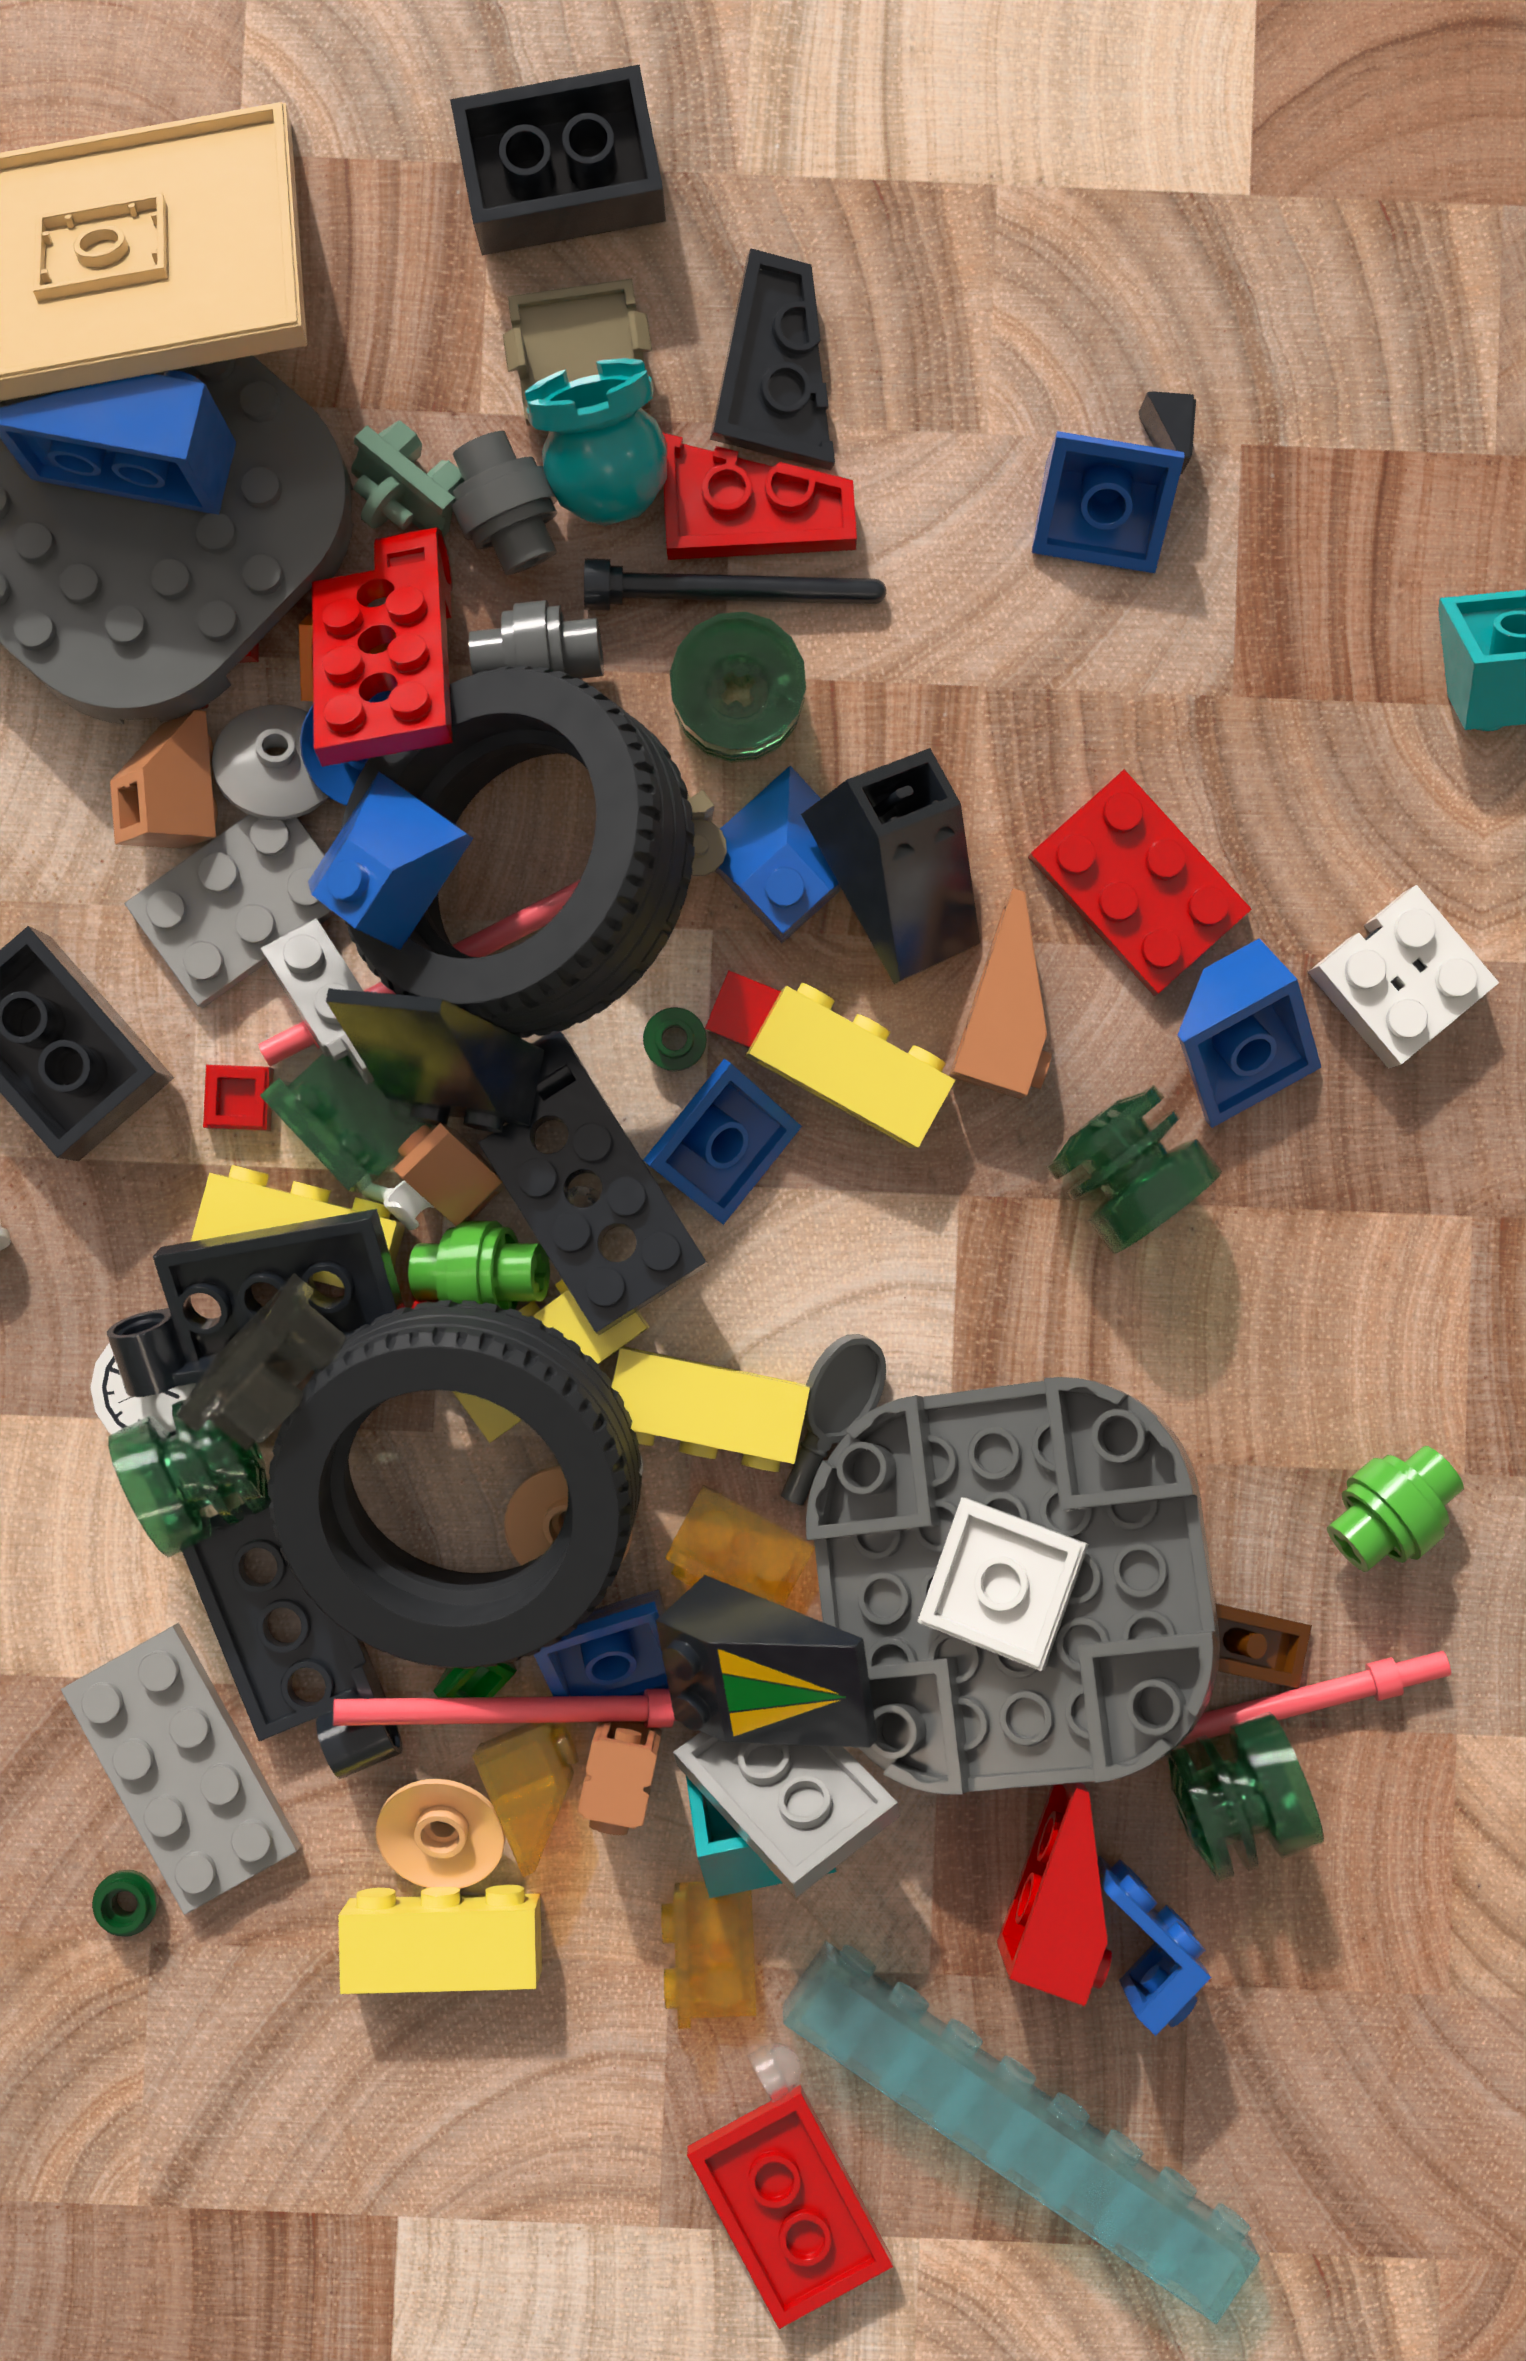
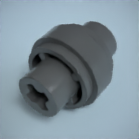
M495 431L482 435L456 449L453 452V457L464 482L452 493L456 501L452 506V510L466 540H473L476 549L493 547L505 575L522 572L553 557L557 550L545 524L557 515V510L554 506L557 499L546 479L543 466H537L533 457L516 458L505 431Z
M547 600L515 603L513 610L502 612L501 628L469 632L472 675L500 667L530 666L531 668H550L553 671H561L573 678L579 679L604 676L603 648L598 618L565 621L561 605L549 606Z

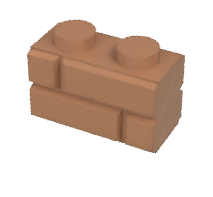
M644 1722L598 1723L591 1742L586 1776L577 1811L584 1819L590 1820V1828L611 1835H627L629 1828L635 1829L638 1826H643L662 1730L659 1728H645Z

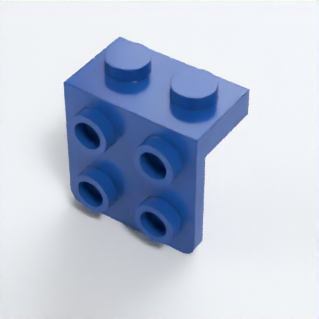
M1099 1855L1097 1860L1100 1884L1103 1890L1155 1941L1119 1979V1982L1135 2016L1156 2036L1167 2024L1170 2027L1180 2024L1194 2009L1197 2003V1996L1195 1994L1211 1979L1210 1974L1199 1958L1206 1950L1193 1936L1195 1932L1167 1904L1159 1912L1154 1908L1158 1903L1146 1890L1148 1888L1147 1885L1128 1865L1119 1859L1111 1867Z

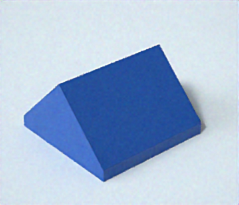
M1057 431L1046 460L1032 553L1155 573L1184 462V452Z
M724 1058L643 1161L724 1225L802 1126Z
M659 1589L594 1609L593 1613L585 1621L578 1623L577 1628L573 1632L563 1636L559 1642L550 1647H542L540 1652L534 1654L552 1695L628 1696L644 1695L645 1689H668L655 1621L666 1611Z

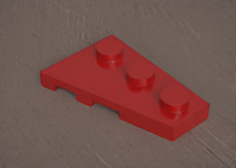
M663 433L667 442V479L664 483V506L668 560L856 550L857 532L853 480L783 462L770 466L739 458V451L716 446L715 450L711 451L683 444V437Z

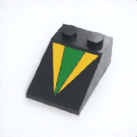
M707 1575L698 1580L655 1620L674 1718L687 1728L702 1731L724 1742L870 1748L878 1740L863 1638Z

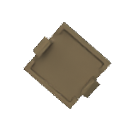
M632 279L507 296L512 329L503 334L508 372L518 371L527 426L531 424L526 412L528 405L525 391L537 381L565 369L569 382L597 375L599 373L596 361L629 358L644 362L643 352L652 351L647 314L637 312ZM649 401L648 403H646V404H645L643 407H641V408H642V409L651 408V406H650V401Z

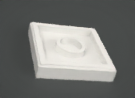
M961 1498L918 1623L1031 1668L1043 1671L1048 1662L1089 1544L971 1499Z

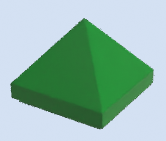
M498 1663L497 1666L491 1667L477 1666L471 1669L446 1668L433 1692L438 1698L493 1697L512 1678L517 1670L511 1663Z

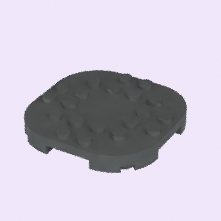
M253 355L175 369V371L188 373L198 378L202 383H205L236 441L219 515L31 480L0 439V645L36 676L56 697L78 712L109 723L124 725V720L157 718L162 723L183 717L193 710L206 706L232 685L226 675L312 588V582L333 578L345 558L354 527L351 519V490H353L338 446L318 413ZM158 372V373H153V374H157V375H162V376H163L164 372ZM69 389L0 401V408Z
M1052 1377L1044 1378V1381L924 1397L914 1395L900 1398L869 1411L845 1430L847 1434L836 1446L828 1460H822L815 1475L807 1505L806 1539L814 1540L823 1622L864 1639L878 1740L870 1748L853 1747L854 1749L859 1748L872 1762L885 1771L884 1775L908 1787L929 1793L965 1794L972 1791L1094 1781L1095 1783L1110 1781L1128 1776L1148 1767L1182 1743L1202 1717L1211 1699L1219 1669L1220 1639L1197 1477L1184 1446L1174 1431L1159 1415L1138 1399L1107 1385L1080 1378ZM961 1498L971 1499L1089 1544L1048 1662L1043 1671L1031 1668L918 1623Z

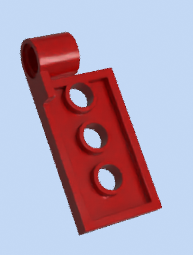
M439 527L376 538L374 540L375 570L312 582L314 750L322 767L453 743L446 619L452 618L450 591H452L453 584L449 556ZM386 598V602L380 606L367 607L376 599ZM389 643L386 651L378 654H368L372 648L380 644ZM392 691L389 698L384 701L369 702L373 696L380 692Z

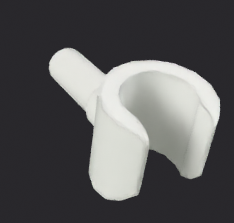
M405 1181L399 1183L395 1188H387L368 1182L363 1185L361 1190L365 1198L384 1203V1206L408 1230H414L420 1225L415 1219L420 1212L427 1207L434 1208Z

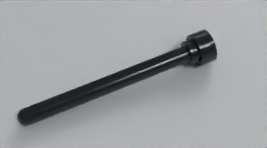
M585 558L584 565L585 610L610 611V604L623 605V598L878 604L885 599L887 593L885 584L879 579L635 573L623 572V566L611 565V559Z

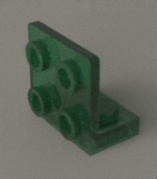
M323 1053L292 1083L278 1078L260 1095L339 1182L351 1192L362 1193L401 1157L398 1153L400 1146L416 1130L425 1125V1123L409 1118L410 1108L386 1099L376 1081L366 1085L348 1055L334 1062L330 1055L326 1057ZM426 1124L430 1129L434 1126Z

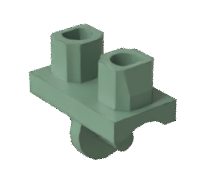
M402 421L395 422L379 434L368 425L364 427L354 437V444L358 446V453L351 466V473L359 478L353 489L367 500L361 512V520L373 529L380 527L388 519L402 530L406 529L411 522L420 530L439 527L444 537L450 531L453 513L452 506L456 502L452 493L464 482L459 468L449 460H441L427 474L414 464L421 456L422 442L418 435Z

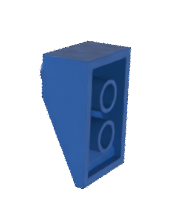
M169 370L165 371L163 376L147 374L81 386L0 408V439L31 480L219 515L236 441L205 383H202L198 378L188 373Z

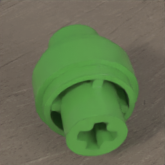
M463 1221L456 1227L447 1229L440 1243H418L414 1246L408 1267L409 1286L413 1297L419 1301L452 1300L455 1303L461 1304L463 1300L476 1301L478 1304H495L504 1310L509 1308L515 1310L518 1301L541 1302L545 1299L550 1282V1262L547 1253L540 1243H519L513 1230L509 1227H503L498 1221Z
M1423 1446L1405 1462L1392 1455H1386L1383 1459L1372 1458L1347 1480V1489L1342 1492V1500L1347 1511L1327 1527V1532L1343 1556L1363 1572H1368L1385 1556H1389L1401 1563L1406 1562L1409 1558L1418 1560L1444 1538V1528L1450 1523L1449 1515L1444 1506L1464 1490L1463 1482L1452 1465L1440 1453L1429 1446Z

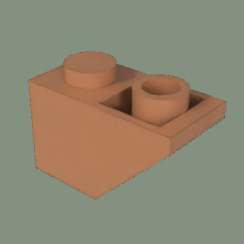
M193 710L183 717L162 723L111 779L110 788L115 845L184 849L216 837L215 824L218 817V807L212 792L210 762L213 754V744L208 734L206 711Z
M439 1123L433 1129H430L426 1124L423 1125L398 1149V1153L404 1159L393 1170L455 1226L463 1221H472L506 1188L495 1169L457 1130L442 1123Z

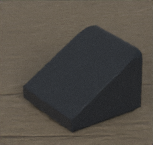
M1148 392L1139 409V418L1154 447L1184 452V462L1181 474H1183L1193 452L1196 411L1194 394Z

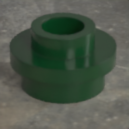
M678 1007L663 1009L653 1015L645 1026L643 1033L644 1049L650 1060L662 1069L668 1071L688 1069L700 1060L706 1048L705 1028L700 1019L689 1010ZM678 1027L685 1031L687 1041L681 1049L669 1050L663 1045V1035L669 1028Z
M119 1870L108 1875L96 1888L92 1900L93 1914L98 1924L108 1933L121 1937L136 1935L143 1931L155 1918L159 1905L158 1893L153 1882L146 1875L135 1870ZM127 1891L135 1896L137 1900L135 1911H125L119 1906L117 1901L119 1892Z

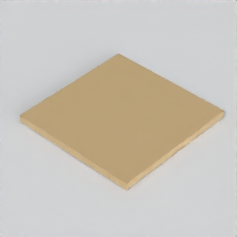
M273 103L0 153V401L307 346L292 127L286 103Z

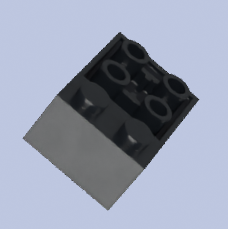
M931 748L845 780L801 814L894 984L980 944L962 807Z

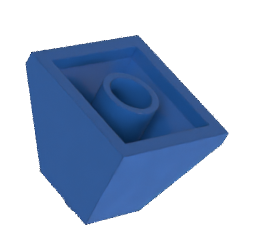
M791 766L786 768L720 828L726 839L727 852L723 864L716 870L718 875L781 943L786 941L842 890L801 816L803 812L821 798Z
M378 772L308 880L311 895L355 929L400 950L466 851L473 837L392 779Z
M1260 939L1251 942L1203 969L1177 1035L1205 1120L1213 1128L1322 1067L1298 979Z

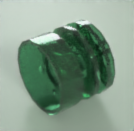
M746 611L720 613L696 625L680 643L670 670L671 696L675 716L686 738L708 756L730 763L757 761L780 749L797 727L806 694L804 660L792 637L771 619ZM730 681H733L738 687L744 686L747 683L751 684L752 687L749 690L751 704L744 707L736 700L727 705L724 702L727 698L726 684Z
M1155 1085L1150 1086L1141 1093L1116 1100L1089 1120L1068 1138L1069 1140L1058 1156L1046 1167L1055 1180L1060 1179L1079 1165L1084 1168L1087 1174L1066 1192L1071 1200L1084 1197L1097 1189H1100L1105 1195L1106 1199L1095 1209L1087 1221L1113 1254H1117L1130 1247L1166 1222L1206 1190L1222 1173L1221 1169L1197 1138L1181 1143L1169 1151L1161 1142L1180 1119L1175 1110L1167 1113L1150 1126L1147 1124L1143 1116L1164 1098Z
M211 1385L196 1393V1404L200 1416L186 1400H180L172 1404V1418L177 1434L174 1437H171L158 1420L153 1416H148L109 1435L108 1448L112 1464L127 1500L148 1537L157 1549L168 1558L211 1537V1523L207 1506L212 1505L222 1519L230 1526H233L244 1520L240 1497L254 1514L269 1508L272 1502L268 1495V1479L265 1472L266 1464L255 1437L243 1417L234 1411L224 1394L215 1385Z
M1270 1711L1230 1726L1229 1739L1233 1754L1232 1758L1223 1760L1216 1746L1206 1735L1196 1738V1747L1202 1769L1196 1770L1192 1759L1182 1744L1166 1755L1171 1775L1170 1791L1182 1826L1193 1849L1204 1859L1218 1883L1234 1876L1232 1860L1227 1848L1229 1845L1233 1844L1243 1865L1248 1871H1251L1259 1866V1855L1254 1837L1256 1835L1264 1833L1271 1846L1282 1859L1321 1845L1324 1842L1322 1824L1305 1775L1283 1728Z

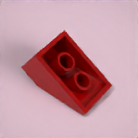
M1083 1782L1054 1784L1051 1786L1002 1925L997 1945L1009 1979L1086 2006L1092 1987L1101 1989L1112 1958L1111 1950L1106 1949L1108 1941L1090 1796Z

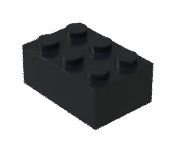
M640 64L450 99L473 225L482 256L666 222L663 186Z
M27 926L0 950V1093L57 1158L80 1161L173 1080L174 1077L53 938Z

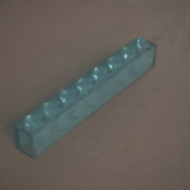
M827 1941L824 1942L782 2004L784 2025L1217 2325L1261 2259L1248 2235L1251 2227L1241 2216L1222 2203H1218L1215 2209H1212L1196 2198L1197 2189L1174 2169L1165 2166L1160 2173L1141 2159L1144 2155L1142 2150L1119 2131L1111 2129L1108 2135L1095 2128L1087 2122L1090 2118L1088 2112L1069 2096L1058 2092L1052 2098L1034 2085L1037 2080L1036 2077L1017 2060L1004 2055L1002 2060L999 2061L981 2049L982 2039L962 2022L951 2018L948 2024H945L927 2011L930 2006L928 2001L907 1984L898 1981L893 1988L873 1974L876 1970L873 1962L855 1948L844 1945L840 1951Z

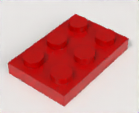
M1125 769L1028 856L1033 864L1154 997L1252 910Z
M801 2084L687 2146V2157L778 2329L785 2327L893 2267L892 2255Z

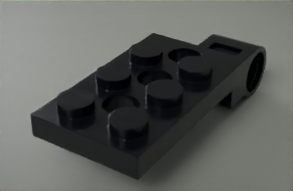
M553 1031L551 1034L544 1035L531 1043L545 1051L530 1125L508 1123L503 1126L501 1133L494 1132L478 1142L592 1328L598 1335H601L706 1268L709 1264L562 1031ZM550 1120H558L565 1123L568 1128V1140L565 1146L560 1151L552 1154L538 1151L535 1145V1133L539 1126ZM580 1174H594L602 1182V1193L599 1200L585 1208L572 1205L568 1198V1187L571 1181ZM616 1227L629 1228L636 1236L635 1251L628 1259L621 1262L607 1260L601 1250L603 1237L609 1230Z
M377 1209L160 1247L153 1255V1260L169 1308L147 1311L127 1317L111 1326L107 1331V1337L126 1394L132 1397H145L165 1392L176 1386L212 1381L221 1369L334 1351L339 1343L347 1336L353 1334L358 1328L365 1324L371 1325L375 1318L392 1313L394 1310L405 1306ZM321 1271L335 1274L342 1281L345 1294L336 1298L321 1294L314 1285L313 1274ZM265 1282L276 1287L282 1296L283 1305L277 1308H268L259 1304L252 1294V1284ZM205 1293L212 1296L220 1306L221 1316L218 1318H206L198 1314L191 1304V1295Z
M268 1493L174 1532L259 1742L317 1718V1735L323 1754L332 1772L339 1779L402 1753V1741L397 1725L333 1726L334 1699L386 1698L364 1642L352 1636L348 1631L343 1630L329 1616L324 1614L316 1606V1602L302 1589L303 1586L295 1579L289 1569L290 1565L284 1559L280 1550L281 1544L274 1533V1521L270 1516L269 1509L272 1500ZM253 1548L266 1549L276 1559L277 1572L274 1579L269 1583H257L251 1580L245 1572L244 1560L247 1553ZM288 1608L298 1615L301 1621V1633L296 1641L285 1643L278 1641L271 1635L268 1628V1619L274 1609ZM312 1668L322 1675L326 1686L322 1699L315 1702H307L295 1694L292 1687V1678L298 1669Z

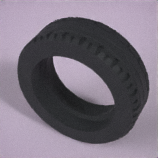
M500 667L467 676L450 684L453 743L368 759L350 795L341 829L378 772L386 775L450 822L456 824L465 808L479 791L507 769L526 760L544 755L568 754L588 769L596 802V826L593 846L587 866L573 894L558 914L538 933L509 950L481 958H474L463 954L450 943L441 919L438 893L400 950L355 929L346 921L345 924L348 926V933L352 942L356 943L357 952L362 960L367 963L371 972L379 977L381 982L388 989L395 992L396 995L444 999L520 1038H529L534 1034L544 1036L551 1034L553 1031H563L576 1023L580 1024L590 1019L596 1013L599 1014L615 1000H618L627 993L651 967L670 938L688 894L687 891L693 871L695 830L694 823L692 822L691 803L687 801L688 791L685 782L681 779V773L677 765L671 760V755L665 746L643 724L593 686L579 678H573L567 673L553 671L550 668Z
M442 1300L437 1303H419L414 1309L403 1307L394 1310L392 1313L375 1318L371 1325L365 1324L355 1330L353 1334L347 1336L339 1343L335 1351L331 1352L321 1363L290 1408L289 1414L284 1419L272 1451L274 1457L269 1466L268 1495L272 1500L269 1509L270 1516L274 1521V1533L281 1544L280 1550L282 1555L290 1565L289 1569L295 1579L303 1586L302 1589L309 1598L316 1602V1606L343 1630L348 1631L352 1636L373 1648L403 1660L440 1668L471 1669L477 1666L491 1667L497 1666L498 1663H511L520 1660L522 1656L529 1657L540 1652L542 1647H550L559 1642L563 1636L573 1632L577 1628L578 1623L585 1621L593 1613L597 1605L601 1603L608 1587L612 1585L616 1578L635 1522L642 1485V1475L639 1473L642 1465L641 1455L638 1449L637 1435L631 1429L632 1419L624 1407V1401L619 1392L611 1387L612 1381L605 1372L598 1368L599 1365L591 1356L582 1353L581 1347L573 1340L566 1339L563 1333L553 1327H546L541 1320L532 1316H524L522 1312L511 1308L504 1310L495 1304H478L476 1301L463 1300L461 1304L455 1303L452 1300ZM443 1390L470 1394L489 1400L507 1409L528 1424L544 1440L556 1457L567 1481L568 1506L563 1526L550 1548L538 1558L522 1566L489 1573L448 1570L412 1556L398 1547L377 1528L363 1508L354 1489L349 1469V1454L353 1440L362 1423L372 1411L386 1400L418 1391Z

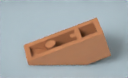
M1013 888L1006 898L949 1077L1021 1100L1028 1095L1030 1086L1041 1089L1050 1065L1052 1053L1042 1050L1047 1030L1025 892Z

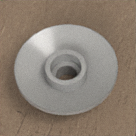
M287 705L260 706L241 713L232 719L221 731L215 742L212 754L213 773L220 791L236 808L261 819L288 820L314 811L329 798L314 784L303 764L300 736L304 719L308 713L307 711ZM274 747L287 749L280 756H270L264 752Z

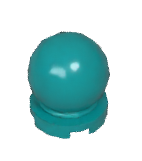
M620 358L596 361L599 374L570 382L565 369L537 381L525 391L528 405L526 412L529 423L535 429L549 431L542 449L543 469L561 507L577 517L602 526L638 518L656 499L667 479V442L657 420L641 408L653 398L655 390L652 378L648 376L644 362L638 359Z

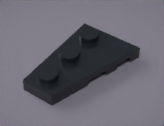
M750 248L746 258L710 440L831 470L835 464L833 441H830L827 422L828 398L826 383H823L818 346L821 339L812 264Z

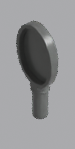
M850 1334L837 1339L822 1353L809 1375L806 1386L810 1387L803 1420L808 1432L804 1441L800 1442L801 1449L780 1495L792 1503L804 1505L815 1475L824 1457L828 1456L827 1451L831 1448L832 1443L840 1442L847 1434L845 1430L856 1420L875 1409L880 1401L885 1386L886 1361L882 1349L868 1337L861 1334Z

